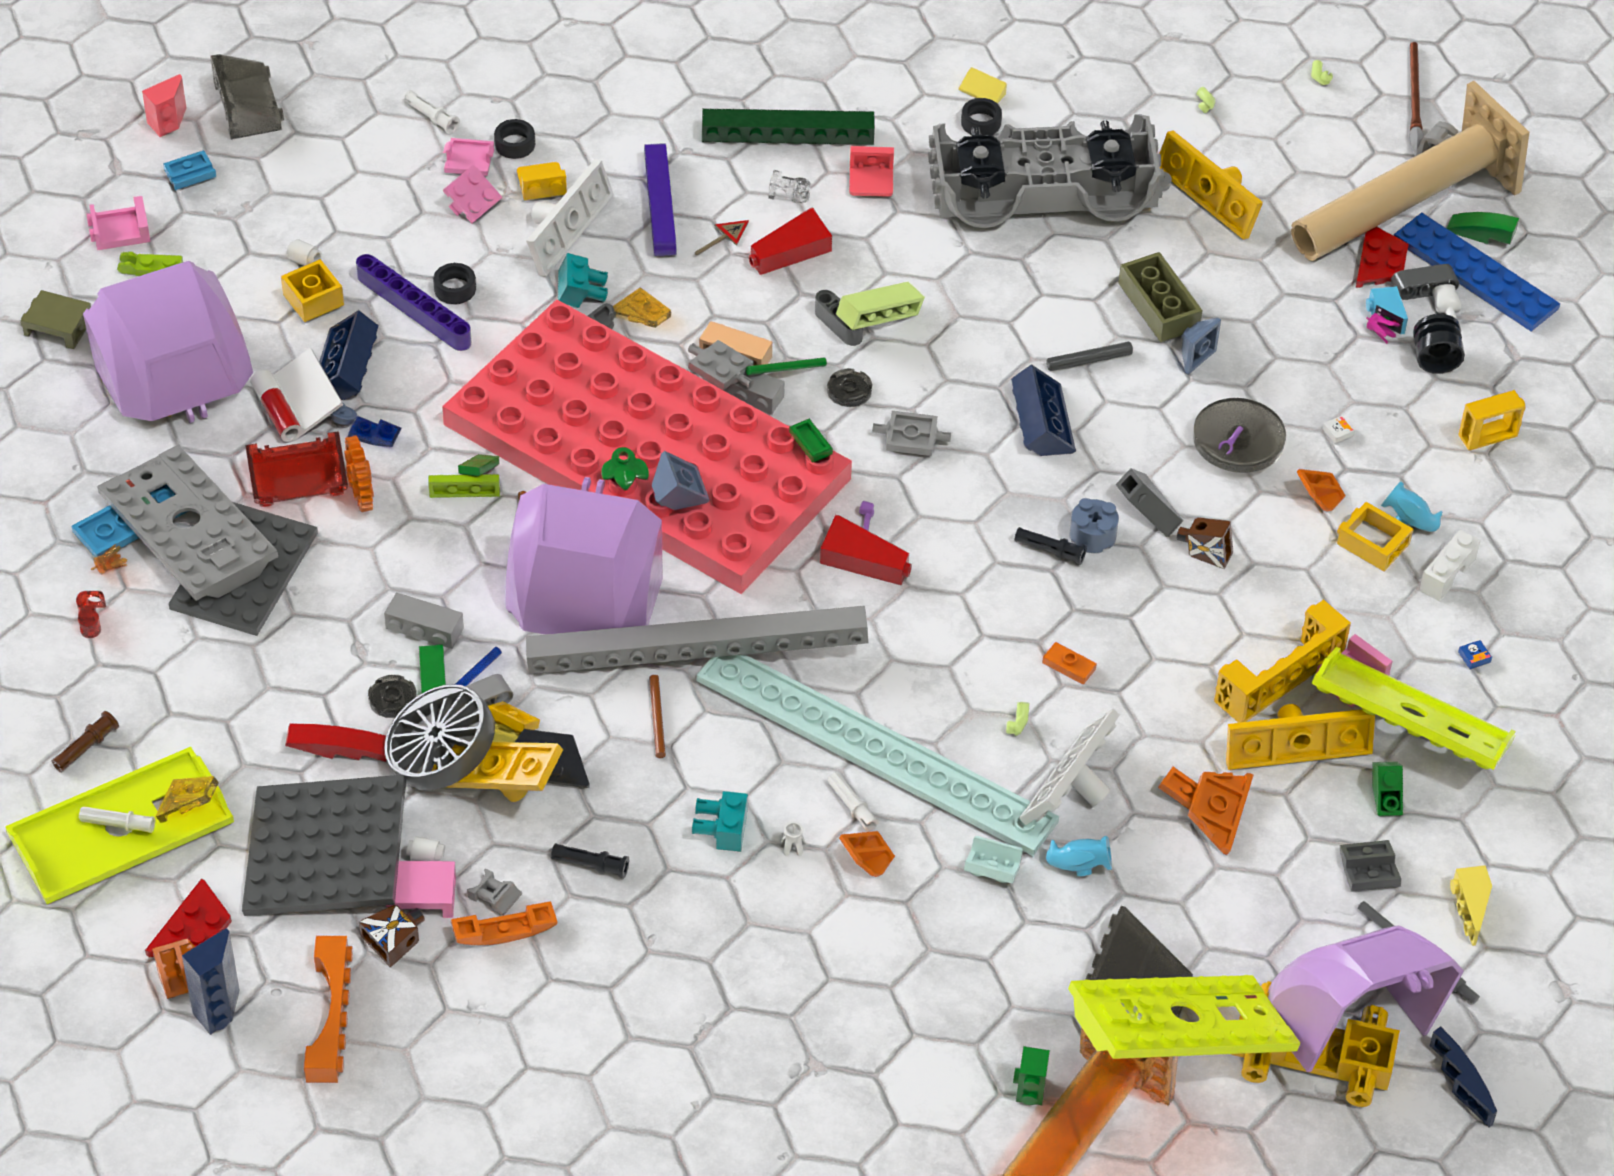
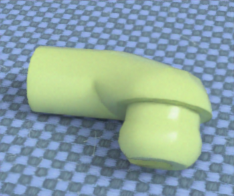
M1320 60L1313 61L1311 77L1321 85L1329 84L1333 79L1332 73L1328 75V71L1322 72L1323 63Z
M1205 87L1199 88L1196 94L1203 102L1198 107L1203 113H1207L1209 109L1212 110L1214 108L1215 98Z
M1017 702L1016 722H1007L1006 732L1008 734H1015L1014 736L1021 734L1028 722L1030 703Z

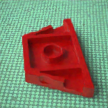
M1377 226L1365 232L1356 288H1361L1364 283L1374 282L1375 285L1391 282L1392 276L1405 268L1408 243Z
M200 879L145 949L146 956L154 957L153 948L188 939L196 947L231 924V915L204 879Z

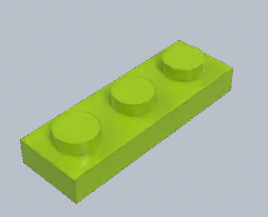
M499 474L480 476L428 475L430 498L500 497Z

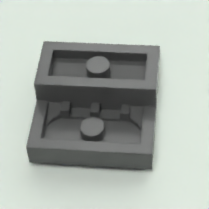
M1389 840L1340 845L1341 859L1351 892L1401 887V876L1395 865V853Z

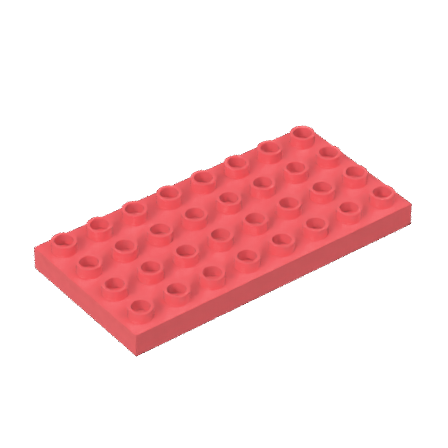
M557 299L442 406L443 422L446 427L548 485L581 490L584 478L589 477L591 478V485L588 491L595 493L598 480H603L601 470L604 463L611 459L612 453L617 448H629L633 451L636 458L646 463L649 470L648 479L642 480L635 477L633 484L627 491H624L614 478L604 480L605 484L602 494L640 501L662 520V550L740 594L756 580L851 480L852 460L833 451L832 455L812 463L789 433L788 425ZM666 451L698 467L710 499L708 503L677 510L661 506L657 503L654 497L655 493L652 488V482L661 453ZM626 456L619 457L621 460L627 459Z

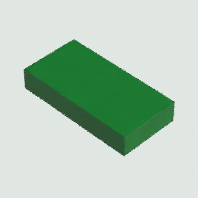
M810 418L789 426V433L812 463L833 454V448Z
M478 454L458 465V473L480 476L500 464L499 456Z

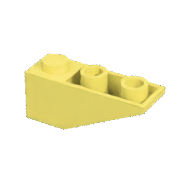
M1486 865L1458 868L1455 871L1454 878L1450 881L1451 892L1453 895L1456 894L1458 900V913L1464 919L1465 935L1470 937L1472 946L1477 943L1492 889Z

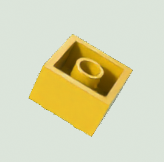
M321 259L281 276L283 296L304 322L344 305L342 285Z

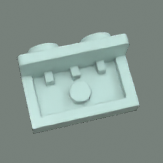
M975 836L971 851L965 861L964 871L971 872L975 876L990 877L1001 883L1013 884L1019 871L1023 849Z

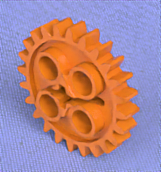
M357 435L346 437L344 455L349 487L353 490V495L360 511L373 510L372 497H374L371 483L372 474L369 461L366 460L364 449L361 447Z

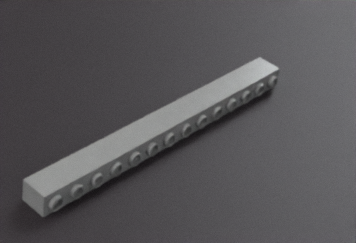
M865 606L526 636V658L529 674L866 644L869 643Z

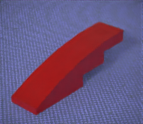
M290 723L288 726L285 743L287 747L333 759L335 754L355 760H360L363 755L384 762L387 761L385 756L386 735L366 730L322 724Z

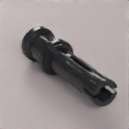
M1021 527L1017 529L1014 538L1015 542L1054 553L1058 559L1066 558L1075 561L1077 565L1083 563L1087 551V545H1076L1068 542V539L1065 538L1057 540Z
M555 843L551 852V859L591 867L601 874L605 872L617 874L623 879L626 877L629 868V856H623V858L609 855L607 851L594 853Z

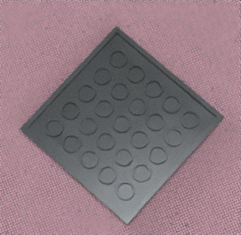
M404 774L257 786L242 904L244 916L395 905L406 788Z

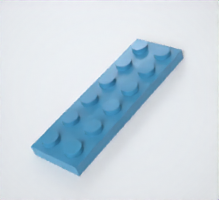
M167 484L149 493L158 503L176 495ZM110 505L71 526L72 532L97 560L139 539ZM188 511L179 513L177 516H175V518L185 514Z

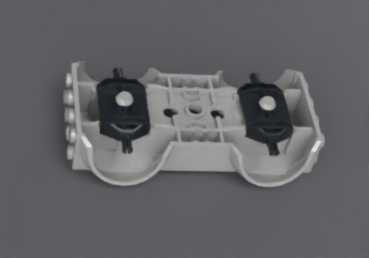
M1135 114L1132 124L1125 131L1123 129L1110 128L1109 121L1106 120L1105 124L1103 120L1100 123L1101 130H1094L1088 136L1077 131L1075 121H1070L1066 126L1014 128L1009 124H1005L1001 133L996 137L993 135L983 136L980 134V128L976 126V131L975 127L971 128L972 136H964L957 142L946 134L945 123L933 126V135H929V148H932V150L928 151V162L933 164V166H930L931 179H935V181H932L933 194H937V196H934L935 209H939L940 218L957 217L962 222L979 228L994 227L1005 222L1013 214L1089 211L1094 216L1106 221L1118 222L1127 220L1137 215L1144 208L1158 207V200L1162 198V185H1160V182H1164V170L1160 169L1161 155L1157 154L1158 140L1154 139L1155 125L1151 124L1149 116Z

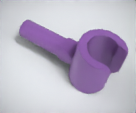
M1238 426L1227 441H1222L1219 444V450L1222 449L1224 444H1229L1230 450L1226 455H1230L1233 452V444L1243 431V428Z
M862 501L859 514L865 515L863 528L869 531L870 520L874 515V504Z

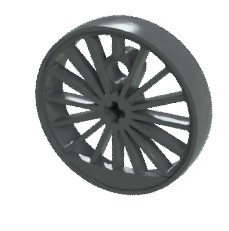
M454 684L435 687L414 698L395 717L385 740L386 759L396 775L404 774L406 784L418 790L445 788L466 777L484 759L491 747L495 734L494 717L487 704L472 689ZM430 714L432 717V724L426 718ZM423 720L428 725V728L419 725V723ZM479 722L478 726L468 727L472 724ZM474 736L470 742L457 737ZM454 745L466 748L459 756L452 750ZM424 764L422 772L417 773L421 766ZM435 764L438 767V769L432 771L433 765Z

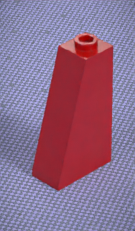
M810 208L751 245V255H749L750 265L752 268H756L758 273L762 275L832 252V235L814 208Z
M835 514L821 546L820 564L902 585L904 578L909 577L912 569V564L909 563V553L844 517Z

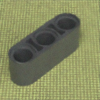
M1449 264L1402 270L1395 273L1391 278V282L1394 287L1397 286L1402 300L1433 296V289L1439 285L1451 284L1455 286L1456 290L1459 287L1458 278Z
M830 290L818 291L815 295V315L844 343L850 346L859 345L863 340V328L852 330L836 315L841 299Z

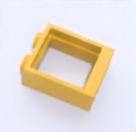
M1515 390L1465 404L1458 435L1467 449L1470 451L1518 437L1523 414L1526 409L1524 400L1518 396ZM1503 415L1502 419L1483 424L1485 419Z
M1365 502L1360 508H1355L1347 522L1343 521L1337 530L1339 534L1337 544L1385 572L1410 545L1413 528L1370 503ZM1363 521H1366L1393 538L1384 548H1381L1357 534L1354 530Z

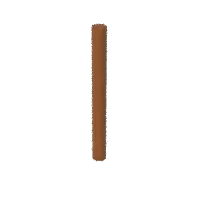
M651 675L649 682L655 752L657 758H664L666 752L659 676Z

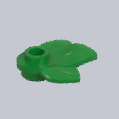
M620 447L612 453L611 459L604 463L601 474L603 480L614 478L616 483L624 491H627L633 484L635 477L647 480L649 470L646 463L636 458L632 450ZM626 456L627 459L621 460L619 457Z

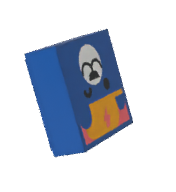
M1481 640L1459 647L1458 653L1469 669L1491 663L1492 656Z

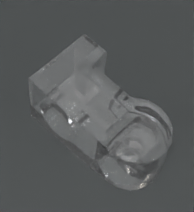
M773 170L769 183L768 199L806 203L810 199V182L803 177L791 178L782 176V171Z

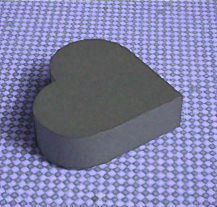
M606 303L594 310L588 317L613 329V319L616 317V311L611 304Z

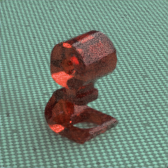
M82 591L76 597L80 633L85 638H95L101 632L100 619L96 608L106 607L104 594L102 591ZM97 597L101 599V601L93 602L90 601L88 598Z

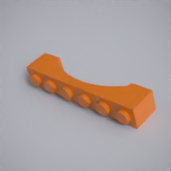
M316 936L315 969L316 972H322L329 985L331 1005L321 1034L311 1046H306L304 1062L306 1083H338L339 1072L344 1071V1056H340L341 1050L346 1048V1034H342V1028H347L348 1013L344 1012V1005H349L350 995L349 990H346V983H351V968H348V962L353 961V946H348L347 936Z

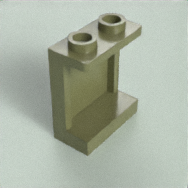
M41 290L37 297L33 298L28 311L21 317L20 323L23 327L24 336L29 337L32 331L36 330L64 338L66 348L75 349L87 330L83 313L86 309L91 308V303Z

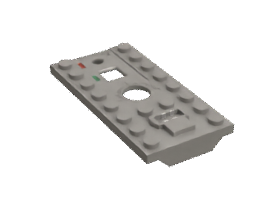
M179 444L159 454L157 457L97 486L99 494L196 601L206 595L219 598L259 577L268 562L278 558L276 548ZM167 484L176 495L158 503L149 493ZM185 511H193L200 515L199 522L189 528H180L173 523L175 516Z

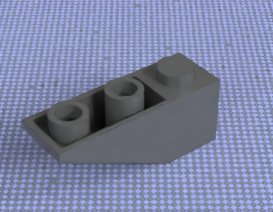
M1130 468L1116 483V486L1127 500L1166 537H1169L1184 521L1145 473Z

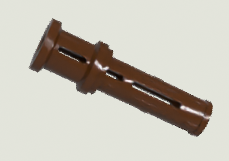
M108 711L102 712L101 717L95 723L86 726L85 732L77 740L51 760L53 766L59 772H63L91 746L104 741L103 737L110 731L118 729V721Z

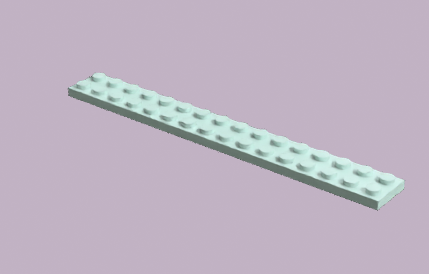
M747 655L713 657L697 674V682L1010 845L1021 847L1024 852L1032 856L1035 855L1059 822V816L1048 811L1040 821L1036 822L1033 820L1025 825L1019 817L1030 804L1029 800Z

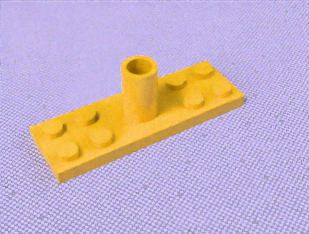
M1174 130L1168 131L1159 152L1161 155L1160 169L1170 174L1171 182L1243 240L1249 238L1263 202L1241 185L1242 174L1240 170L1235 166L1221 169Z
M1286 704L1279 709L1277 719L1228 724L1226 766L1228 770L1373 754L1375 715H1369L1360 709L1303 716L1299 706L1296 704Z
M492 742L489 751L480 764L466 777L447 786V788L499 789L510 802H517L527 794L528 790L543 791L563 749L559 744ZM454 745L452 748L457 756L466 749L458 745ZM435 764L432 768V771L438 769V767Z

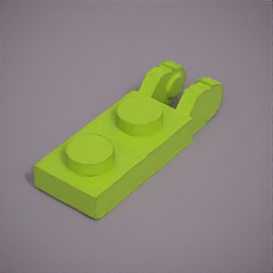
M128 251L120 254L119 260L121 263L119 262L117 270L122 274L142 276L183 263V257L179 255H137L134 252Z

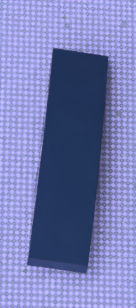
M1440 1026L1433 1031L1429 1046L1443 1058L1441 1070L1454 1081L1452 1093L1490 1128L1497 1114V1109L1490 1092L1465 1052Z

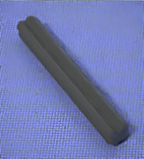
M1127 341L1047 358L1046 365L1049 371L1122 357L1131 355L1133 353V346L1131 342Z

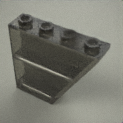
M1120 906L1117 915L1112 914L1108 926L1111 929L1110 933H1105L1100 945V948H1102L1101 954L1096 953L1092 963V968H1094L1093 974L1088 973L1085 980L1193 977V974L1126 907ZM1184 1006L1172 1007V1013L1179 1018Z

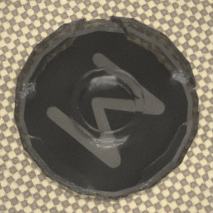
M841 369L830 376V380L827 383L828 396L834 403L841 406H860L871 397L873 384L870 377L862 371L860 373L854 371L855 369Z
M401 675L380 677L368 690V703L371 710L385 718H395L410 701L417 697L414 683L404 679V676Z

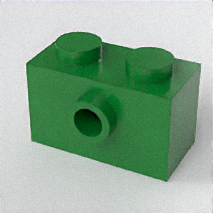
M1023 1046L1020 1068L1015 1067L1013 1083L1018 1084L1016 1102H1022L1026 1105H1042L1050 1050Z

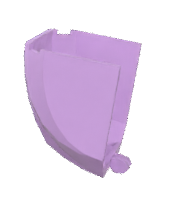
M191 261L179 263L101 288L97 293L98 298L94 304L83 313L95 368L122 416L154 421L185 410L187 419L191 423L195 421L191 408L198 406L200 416L207 418L206 403L239 393L253 374L243 334L217 276L213 271H206Z
M589 477L584 478L581 490L542 484L528 491L520 497L511 533L506 574V609L514 615L523 631L539 634L649 625L663 580L662 520L638 500L602 494L605 481L601 479L597 482L595 493L588 491L591 485V478Z
M1398 925L1325 945L1299 956L1288 964L1272 981L1268 990V999L1300 1041L1298 1050L1292 1051V1053L1308 1073L1315 1066L1345 1009L1366 992L1386 987L1421 1034L1425 1036L1429 1033L1464 970L1437 945L1418 933Z

